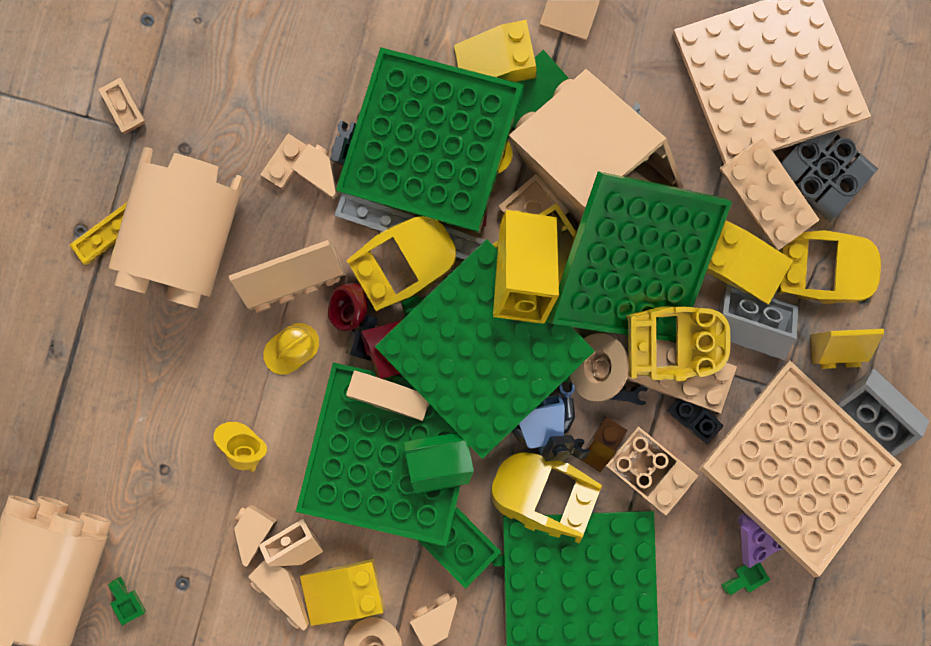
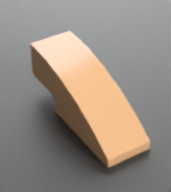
M355 370L346 394L348 398L420 421L424 420L429 404L418 391Z

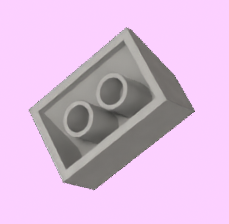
M726 284L717 311L723 314L729 323L730 342L785 360L797 338L798 306L774 298L767 305Z
M874 368L857 380L836 402L893 457L921 439L930 421Z

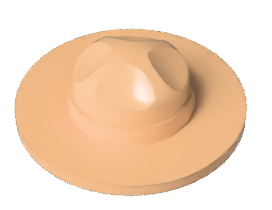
M596 333L584 338L595 352L570 375V379L580 396L590 401L602 402L613 398L623 388L629 372V360L624 346L618 339L608 334Z
M369 617L359 621L351 628L345 639L344 646H402L398 631L390 622L382 618Z

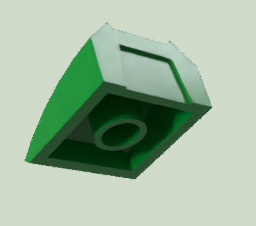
M458 433L404 442L411 485L415 495L469 484L474 472L468 443Z

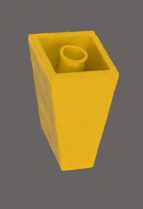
M506 210L499 228L493 317L544 324L559 296L557 217Z

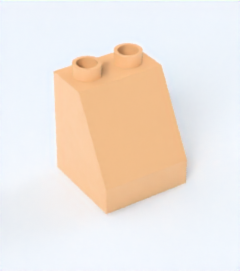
M587 69L574 80L568 79L562 82L556 88L553 98L538 111L529 112L521 117L516 124L515 130L509 135L523 162L534 174L541 178L569 210L570 216L578 225H580L598 171L684 189L666 137Z

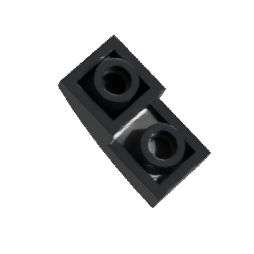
M675 399L666 410L706 445L710 443L724 426L706 409L680 399Z

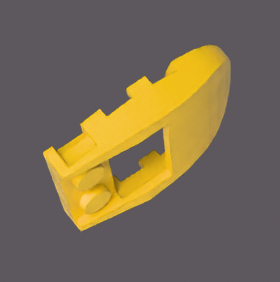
M416 216L382 231L346 261L367 294L374 309L379 312L385 307L399 304L429 290L428 288L445 277L454 267L457 252L451 237L440 221L424 216ZM393 237L419 280L397 294L371 252L372 249Z
M826 230L803 232L781 248L780 252L793 260L778 287V294L789 293L797 295V298L822 302V304L856 303L868 299L878 288L881 273V257L876 245L867 238ZM809 239L837 241L834 291L805 289Z
M686 306L658 307L626 315L628 320V375L631 378H637V375L648 376L652 380L672 379L675 381H686V378L694 376L704 377L712 375L721 370L728 361L730 355V326L725 316L719 311ZM676 316V365L657 367L656 317Z
M522 452L510 456L499 467L491 487V499L496 509L503 515L525 524V528L535 531V529L549 533L550 536L558 538L561 534L576 538L575 542L580 543L602 485L568 463L562 461L545 462L542 455ZM551 469L567 474L576 481L560 522L535 512Z

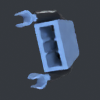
M572 382L570 383V392L563 391V383H561L558 387L560 395L547 397L511 431L519 441L526 442L528 448L538 447L539 455H541L550 436H564V434L569 432L575 420L574 399L571 398L575 386Z

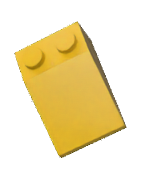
M527 20L499 25L454 45L458 68L511 82L537 78L536 63Z
M726 220L706 273L769 305L793 260L750 232Z
M884 329L842 330L810 334L812 364H820V369L836 368V363H845L846 368L861 367V362H870L884 335Z
M374 558L300 575L311 626L359 619L384 613L385 604Z

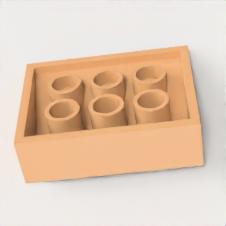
M329 240L229 275V279L246 307L250 310L255 309L256 313L271 308L270 304L279 301L280 304L292 301L294 300L293 295L303 292V295L318 291L317 287L327 284V287L339 284L342 282L341 278L346 275L336 248Z

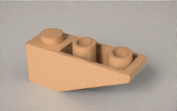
M264 560L249 575V578L252 580L250 582L251 586L259 593L264 592L270 598L268 600L269 603L276 610L284 611L288 615V622L296 629L300 627L304 631L310 621L292 569L289 566L269 567L266 560Z

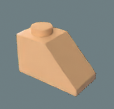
M308 144L291 169L330 198L336 200L338 195L332 162L327 157L329 152L318 144L316 147Z
M250 505L246 509L242 507L235 518V521L238 522L234 528L242 564L246 567L251 564L260 549L259 544L266 540L277 522L275 518L254 505Z
M304 519L259 544L269 567L302 565L323 552L314 532Z

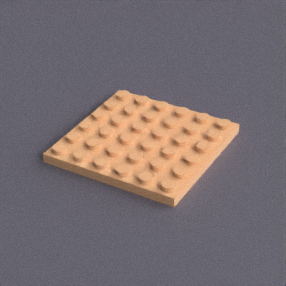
M763 0L674 29L673 35L724 164L759 138H764L771 150L776 151L867 121L871 117L822 0Z
M789 360L781 367L701 465L699 470L815 578L823 573L902 464Z

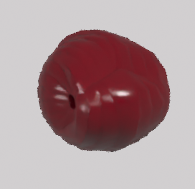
M350 283L335 288L331 295L328 306V318L331 325L340 331H350L357 328L365 319L367 313L366 293L361 284Z

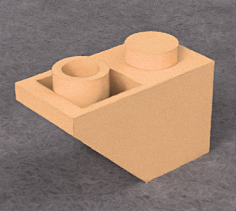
M446 593L435 600L436 604L427 609L425 605L413 612L414 617L411 618L410 623L423 646H432L448 637L458 601L456 594L449 596Z

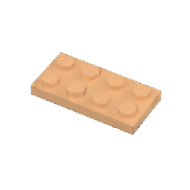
M759 138L719 168L776 250L779 251L819 221V218L764 138Z
M656 339L657 367L676 365V343ZM726 363L721 370L712 375L704 377L694 376L686 378V381H675L672 379L652 380L648 376L637 375V378H631L628 375L627 380L713 413L721 414L737 366Z

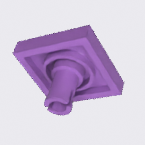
M746 513L745 515L741 514L738 524L741 526L742 562L751 568L783 548Z

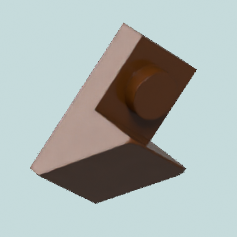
M605 416L585 448L590 449L589 455L586 459L580 460L601 472L616 454L615 450L628 430Z

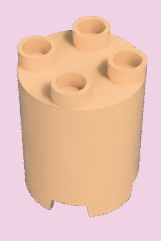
M144 147L108 268L118 271L114 284L116 286L146 294L149 281L152 280L169 285L165 299L198 308L201 295L211 296L245 178L237 175L236 178H233L229 188L216 183L218 166L174 153L168 168L150 164L153 149Z
M8 496L0 518V646H12V644L23 646H71L108 538L107 533L111 520L85 512L81 513L80 518L66 514L67 503L49 497L38 496L37 501H33L24 497Z

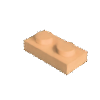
M121 77L98 89L124 135L146 123Z
M288 133L260 175L283 190L294 173L291 169L307 145Z

